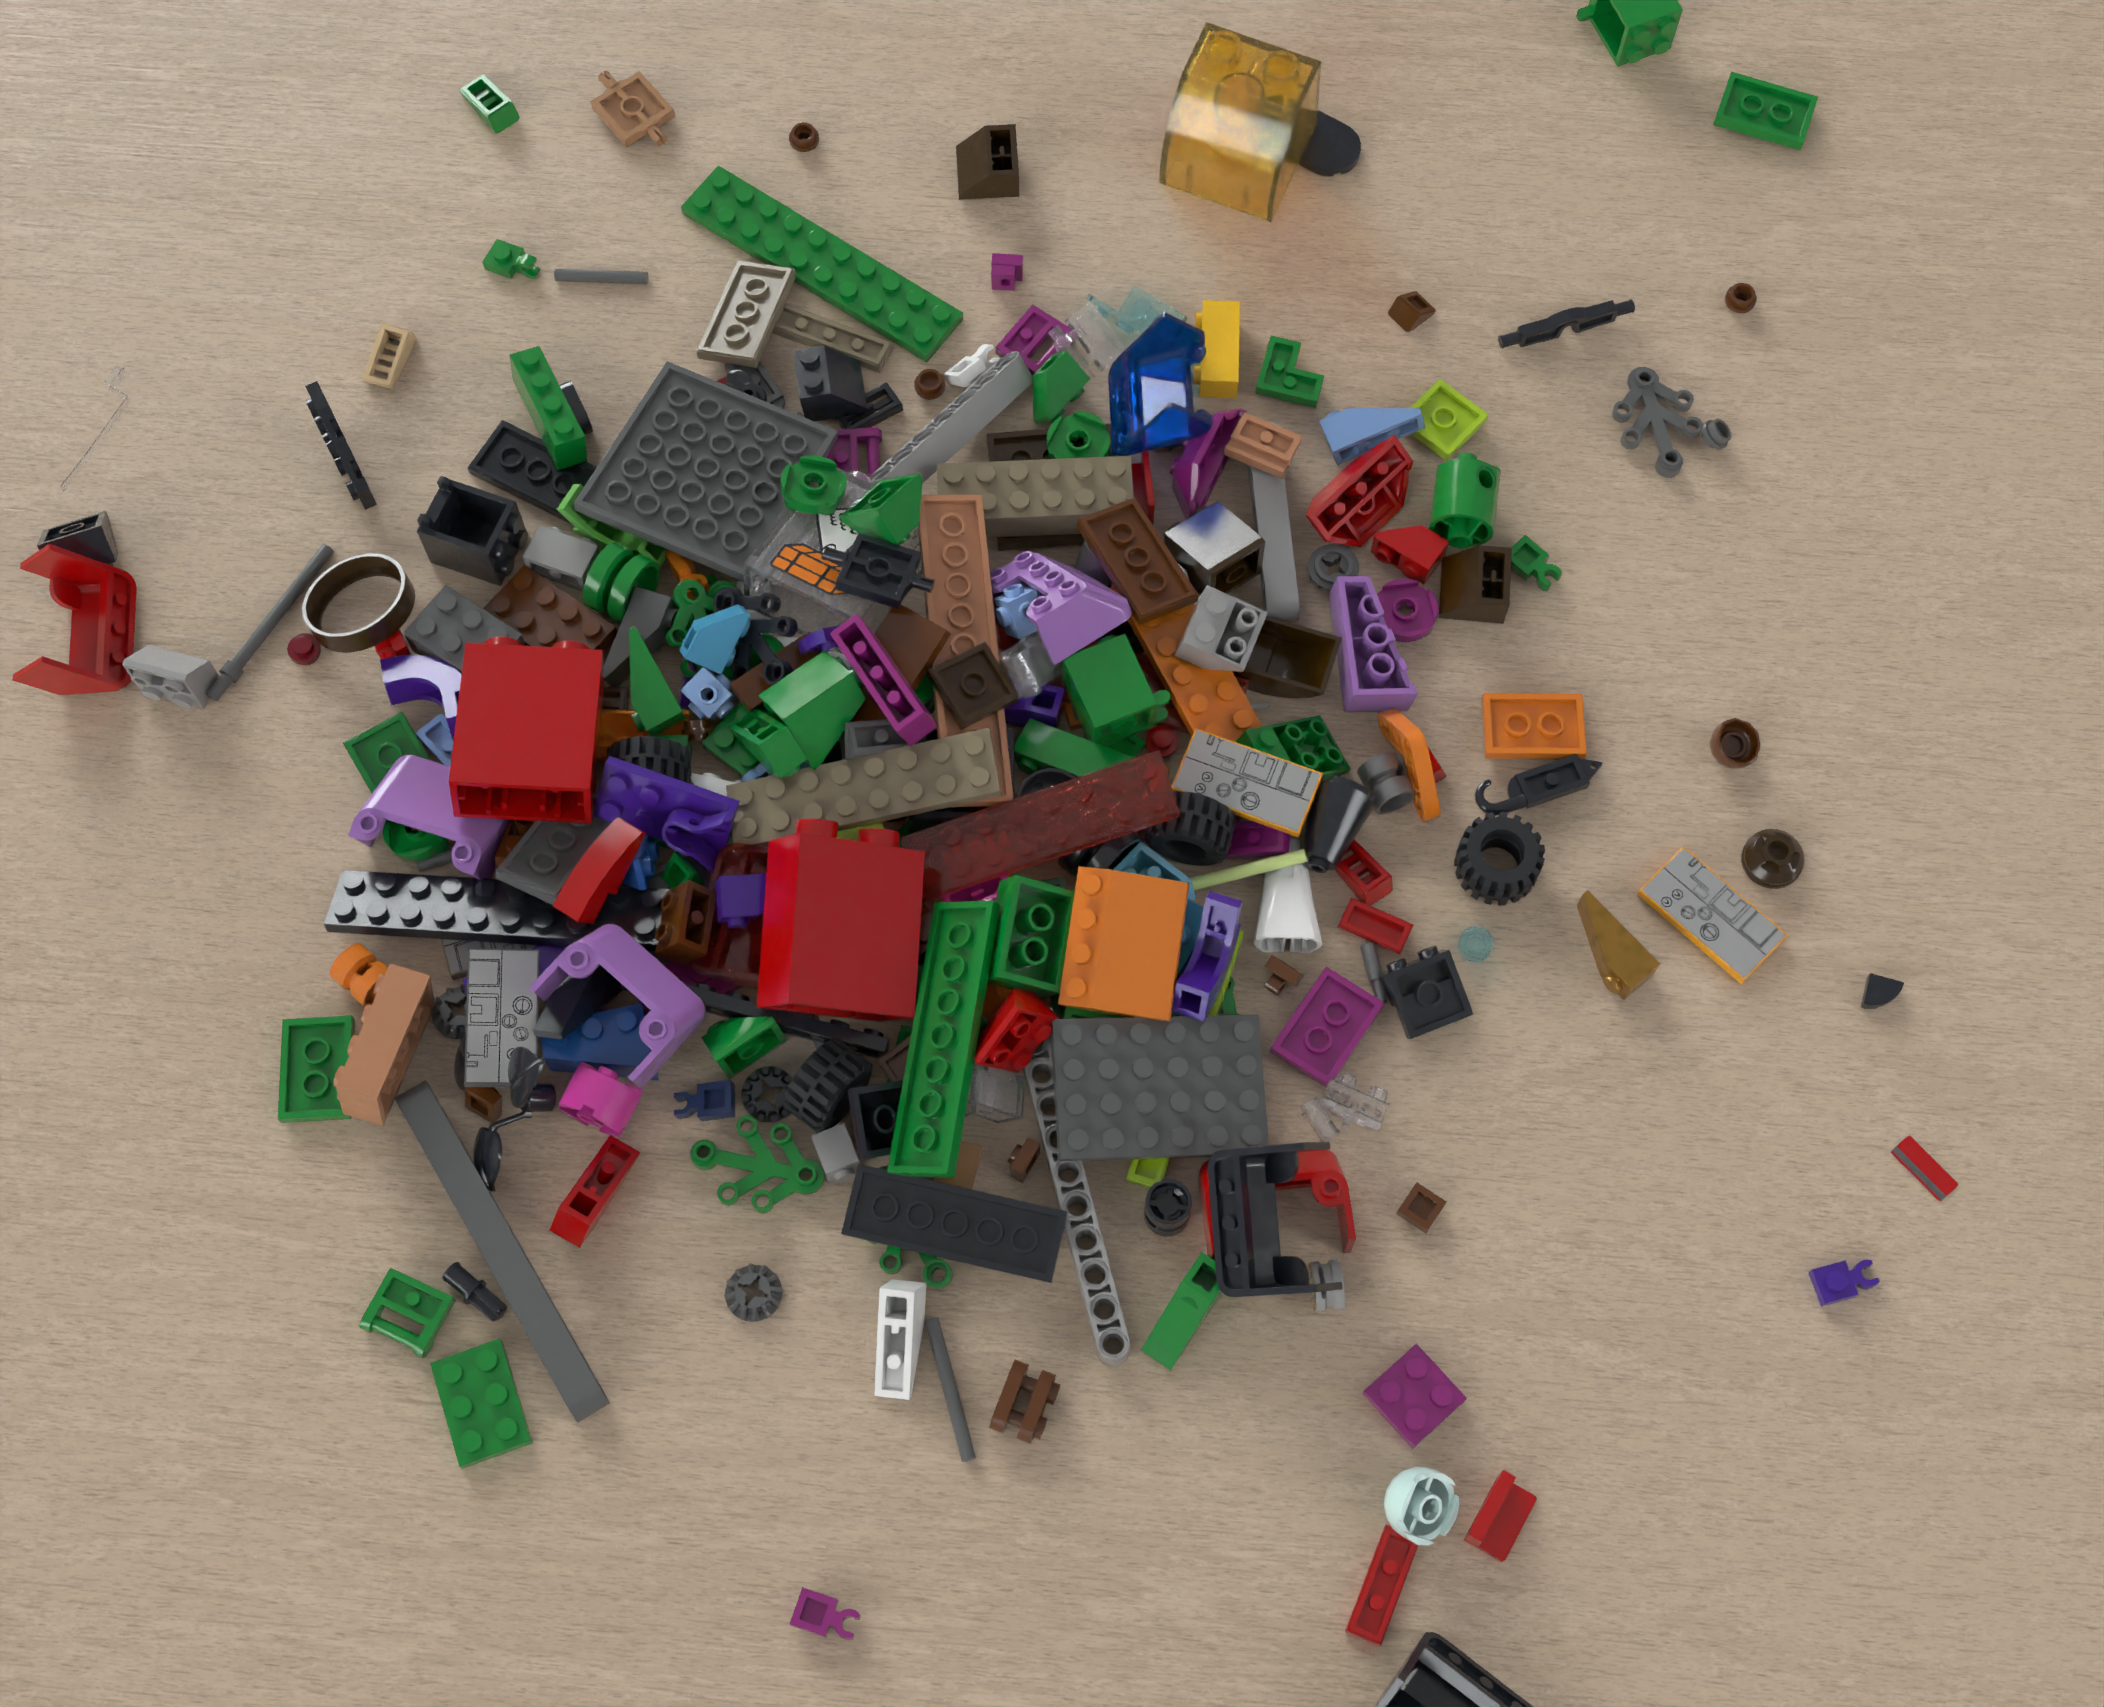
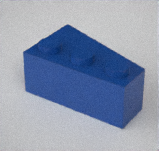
M642 1003L595 1013L563 1040L540 1037L543 1058L546 1060L551 1071L575 1073L580 1062H583L597 1070L600 1066L606 1067L616 1072L619 1077L627 1078L652 1051L641 1040L639 1035L640 1023L647 1015ZM658 1072L650 1080L659 1081Z

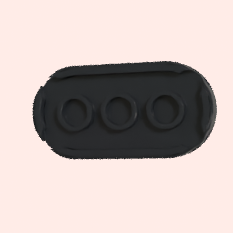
M1285 94L1265 96L1258 100L1251 109L1249 127L1252 130L1251 134L1254 139L1264 147L1321 176H1333L1340 172L1341 175L1348 173L1358 163L1361 152V142L1358 134L1350 126L1318 109Z

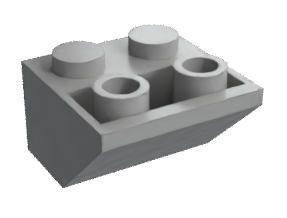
M1206 585L1198 598L1174 656L1203 669L1243 672L1268 612Z
M150 645L125 658L122 664L131 676V680L141 690L143 696L154 701H160L161 698L170 700L177 706L185 709H190L192 706L204 709L209 699L206 693L219 676L209 660Z

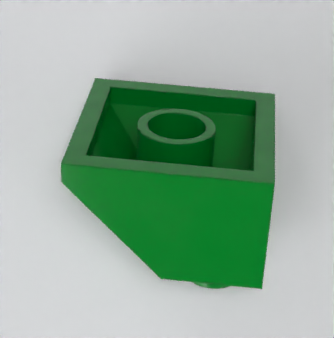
M918 473L881 480L840 515L839 518L844 524L858 533L900 546L909 540V533L919 525L923 478Z
M772 1016L730 1018L727 1021L721 1020L711 1025L707 1029V1034L701 1037L729 1079L787 1042L786 1037Z

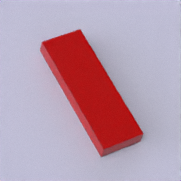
M1389 1525L1384 1526L1345 1629L1346 1633L1378 1647L1382 1645L1418 1545L1398 1534Z

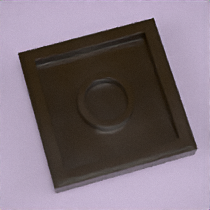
M986 642L928 669L926 674L960 730L1018 702L1020 698Z

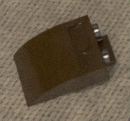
M1266 616L1244 671L1232 672L1241 688L1260 694L1295 699L1323 695L1342 638Z

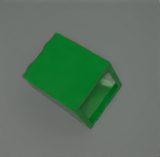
M825 650L758 695L770 716L788 727L807 758L805 762L813 770L817 769L845 730V723L852 720L866 699L859 688L863 685V682L853 668L848 669L839 656L833 658Z

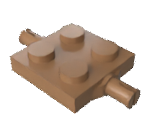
M605 70L604 74L601 72L598 79L607 89L603 94L590 102L594 112L625 147L630 146L647 135L653 139L657 146H662V143L665 144L667 136L662 133L659 127L675 117L674 109L640 71L627 79L616 81L609 71Z

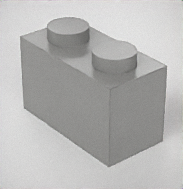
M539 525L523 555V559L527 567L543 578L583 591L587 574L599 555L600 550L598 545L588 538L581 537L578 539L557 527L547 528Z

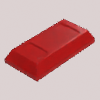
M1351 897L1337 927L1401 954L1414 924Z

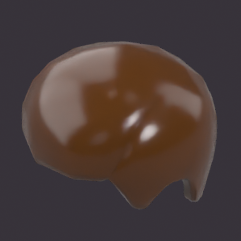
M1732 718L1722 722L1713 731L1710 739V748L1713 757L1719 764L1726 768L1739 769L1750 765L1758 758L1761 745L1759 734L1749 722Z

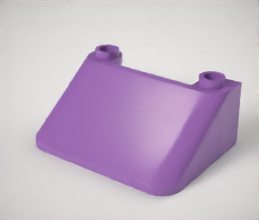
M404 755L396 760L355 816L348 836L365 846L372 847L375 839L382 832L386 820L450 839L456 841L452 849V862L454 866L476 879L483 880L484 878L492 879L496 868L495 855L510 820L454 817L448 782L450 766L414 755Z

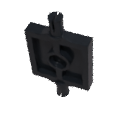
M858 533L853 545L845 552L826 546L822 560L841 565V571L836 579V590L899 609L905 594L912 587L931 593L934 587V579L916 575L917 567L921 561V552Z

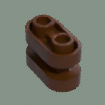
M1015 1359L996 1405L989 1428L1004 1433L1008 1424L1019 1427L1017 1439L1031 1444L1033 1438L1041 1439L1048 1420L1042 1417L1047 1403L1054 1405L1061 1384L1055 1382V1374L1045 1370L1041 1371L1038 1380L1027 1376L1029 1364ZM1021 1389L1032 1393L1025 1414L1013 1410Z

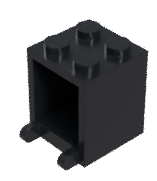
M440 476L437 481L439 489L426 514H420L417 519L419 524L417 533L430 562L501 586L505 577L510 576L513 571L514 559L519 549L522 550L528 540V532L516 501Z

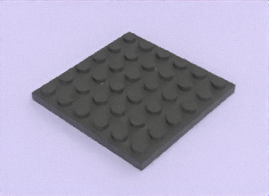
M667 361L576 498L574 508L575 511L749 584L794 511L786 507L785 499L781 494L782 471L789 463H791V466L799 463L800 458L804 456L827 457L838 439V431Z

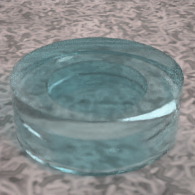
M1468 927L1460 935L1458 950L1468 961H1483L1492 951L1494 945L1493 937L1483 927Z

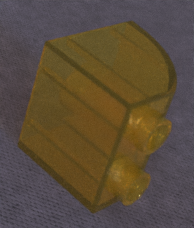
M1206 22L1182 71L1172 103L1162 147L1159 183L1272 222L1300 162V158L1317 125L1322 61Z

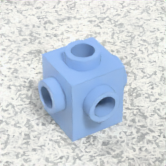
M1014 584L1003 590L1004 594L994 598L997 607L995 615L999 624L1004 627L1006 635L1021 639L1038 631L1035 624L1029 621L1026 614L1031 602L1041 597L1038 591L1022 586V584Z
M702 667L680 690L692 701L688 707L702 720L705 716L712 720H715L717 717L723 719L733 710L735 705L732 702L737 698L729 687L731 681L724 674L716 676L710 669ZM714 692V697L709 700L710 693Z

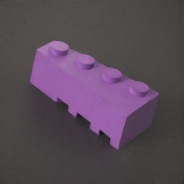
M1337 576L1329 593L1334 635L1342 638L1337 652L1344 712H1375L1396 708L1398 711H1408L1418 692L1414 683L1411 684L1406 673L1408 668L1403 657L1400 658L1394 644L1396 639L1392 629H1388L1384 620V610L1370 577Z

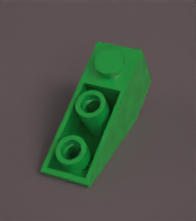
M1202 1252L1200 1253L1140 1350L1170 1371L1222 1294L1217 1285L1215 1260Z

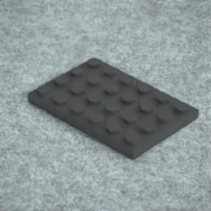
M1258 1015L1207 1016L1204 1022L1188 1016L1171 1017L1170 1022L1140 1017L1055 1019L1052 1022L1051 1047L1058 1162L1211 1157L1219 1150L1269 1146Z

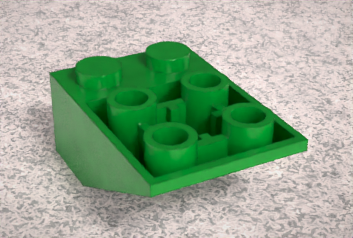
M1321 715L1248 729L1236 740V743L1323 773L1324 778L1322 781H1330L1333 779V776H1341L1351 770Z

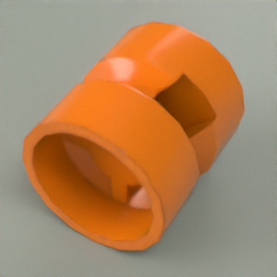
M356 943L345 949L336 958L331 966L330 976L342 988L350 990V994L366 1007L367 1004L372 1005L376 996L374 989L380 974H386L388 967L382 961L376 962L377 958L362 944Z

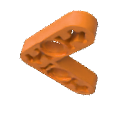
M1396 708L1378 712L1377 720L1383 737L1405 758L1408 778L1416 792L1413 802L1420 820L1427 822L1440 817L1441 810L1429 750L1422 731Z

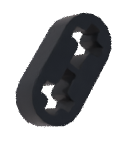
M571 380L560 384L559 386L584 435L593 432L589 417Z

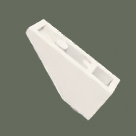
M891 1279L879 1289L874 1396L910 1400L912 1397L925 1320L926 1283Z

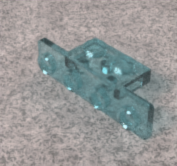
M1135 285L1119 311L1091 294L1087 295L1086 300L1093 304L1090 310L1102 318L1106 319L1108 315L1118 320L1116 326L1129 334H1132L1135 330L1144 335L1141 341L1155 350L1159 346L1169 351L1167 357L1180 365H1183L1185 361L1191 365H1194L1196 359L1173 345L1174 340L1188 319L1182 313Z

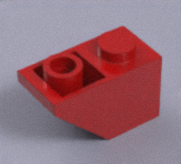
M1423 525L1378 531L1373 537L1370 552L1382 563L1391 564L1401 570L1407 578L1417 580L1425 585L1441 563L1442 558L1445 557L1449 541Z

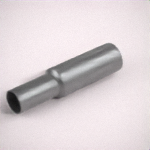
M1375 943L1363 944L1360 946L1369 983L1372 985L1374 997L1385 1004L1388 1002L1380 977L1382 969Z

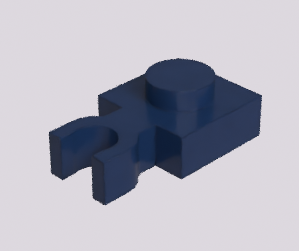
M732 1080L697 1084V1094L690 1095L687 1092L674 1093V1098L678 1102L687 1101L685 1108L674 1110V1115L678 1119L689 1118L696 1112L697 1117L702 1122L735 1117V1084Z

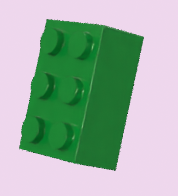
M1019 875L1011 876L999 882L996 903L1000 905L987 983L1011 990L1018 988L1034 992L1041 998L1060 994L1075 891Z

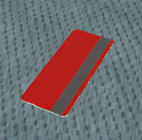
M1907 1136L1891 1151V1154L1938 1201H1942L1958 1186V1183L1911 1136Z

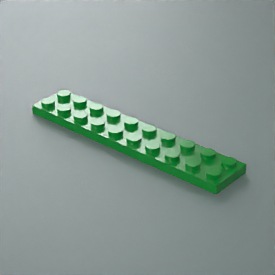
M719 165L681 206L682 214L764 264L795 269V283L925 362L931 359L963 321V312Z

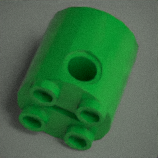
M1461 453L1457 459H1452L1438 465L1429 530L1448 540V545L1460 549L1482 545L1491 540L1495 526L1501 475L1500 468L1477 460V456L1472 453Z

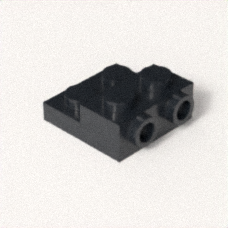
M1437 946L1423 949L1417 952L1419 959L1407 963L1405 958L1395 960L1386 964L1388 971L1380 974L1390 1004L1395 1006L1407 1039H1413L1473 1015L1450 950L1438 951Z

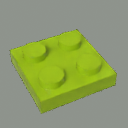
M1439 378L1410 407L1420 408L1425 424L1424 429L1411 435L1445 461H1448L1487 422L1489 414Z

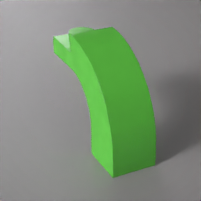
M573 484L557 510L575 526L572 530L580 538L585 537L595 542L600 552L608 544L617 542L633 550L635 556L641 554L659 563V567H661L666 559L664 552L668 551V549L575 511L574 502L584 487L581 484Z

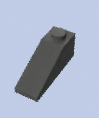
M639 587L635 588L603 666L604 681L611 687H619L630 676V628L634 626L637 628L651 655L666 642V634L672 629L679 608L671 597Z

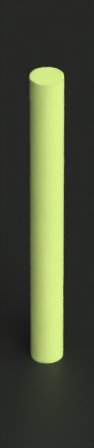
M1300 849L1191 877L1190 879L1195 891L1308 862L1305 849Z

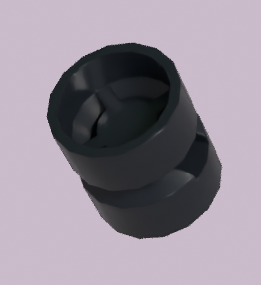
M1163 1179L1152 1185L1146 1195L1144 1220L1150 1230L1163 1237L1174 1236L1184 1230L1188 1224L1192 1207V1198L1188 1188L1181 1182L1173 1179Z

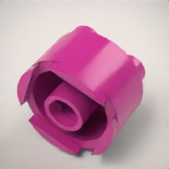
M580 1062L558 1106H560L559 1109L586 1126L592 1124L600 1127L599 1132L612 1135L613 1137H621L644 1091L627 1082L624 1084L617 1081L619 1075L606 1067L600 1066L597 1070L589 1064Z

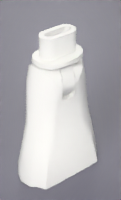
M1290 839L1289 852L1300 850V841ZM1306 862L1265 872L1261 905L1253 941L1255 947L1262 952H1284L1286 938L1289 939V951L1293 953H1312L1323 945Z

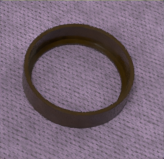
M378 553L360 554L336 563L313 582L305 595L302 615L306 625L323 647L341 653L358 652L380 644L402 627L414 607L415 589L402 566L392 557ZM374 576L390 577L401 583L398 596L393 604L382 616L372 623L347 633L334 634L323 632L322 616L327 605L336 594L348 585Z

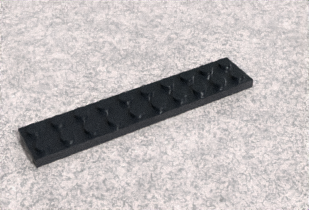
M342 870L324 926L327 932L568 947L601 926L614 924L621 927L648 952H655L658 945L655 935L661 924L663 913L661 902L666 892L671 889L647 888L645 890H638L633 887L620 886L617 894L608 893L594 924L577 922L552 904L498 879L484 878L479 880L471 877Z

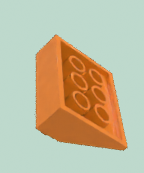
M1078 867L1058 1004L1063 1007L1109 1015L1140 1017L1170 1022L1190 884L1117 870Z

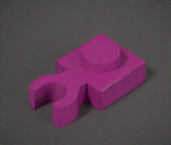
M802 1587L790 1626L825 1638L831 1627L836 1630L841 1638L853 1640L854 1633L845 1631L843 1629V1622L847 1618L860 1620L861 1615L853 1609H844L841 1612L836 1611L838 1599Z

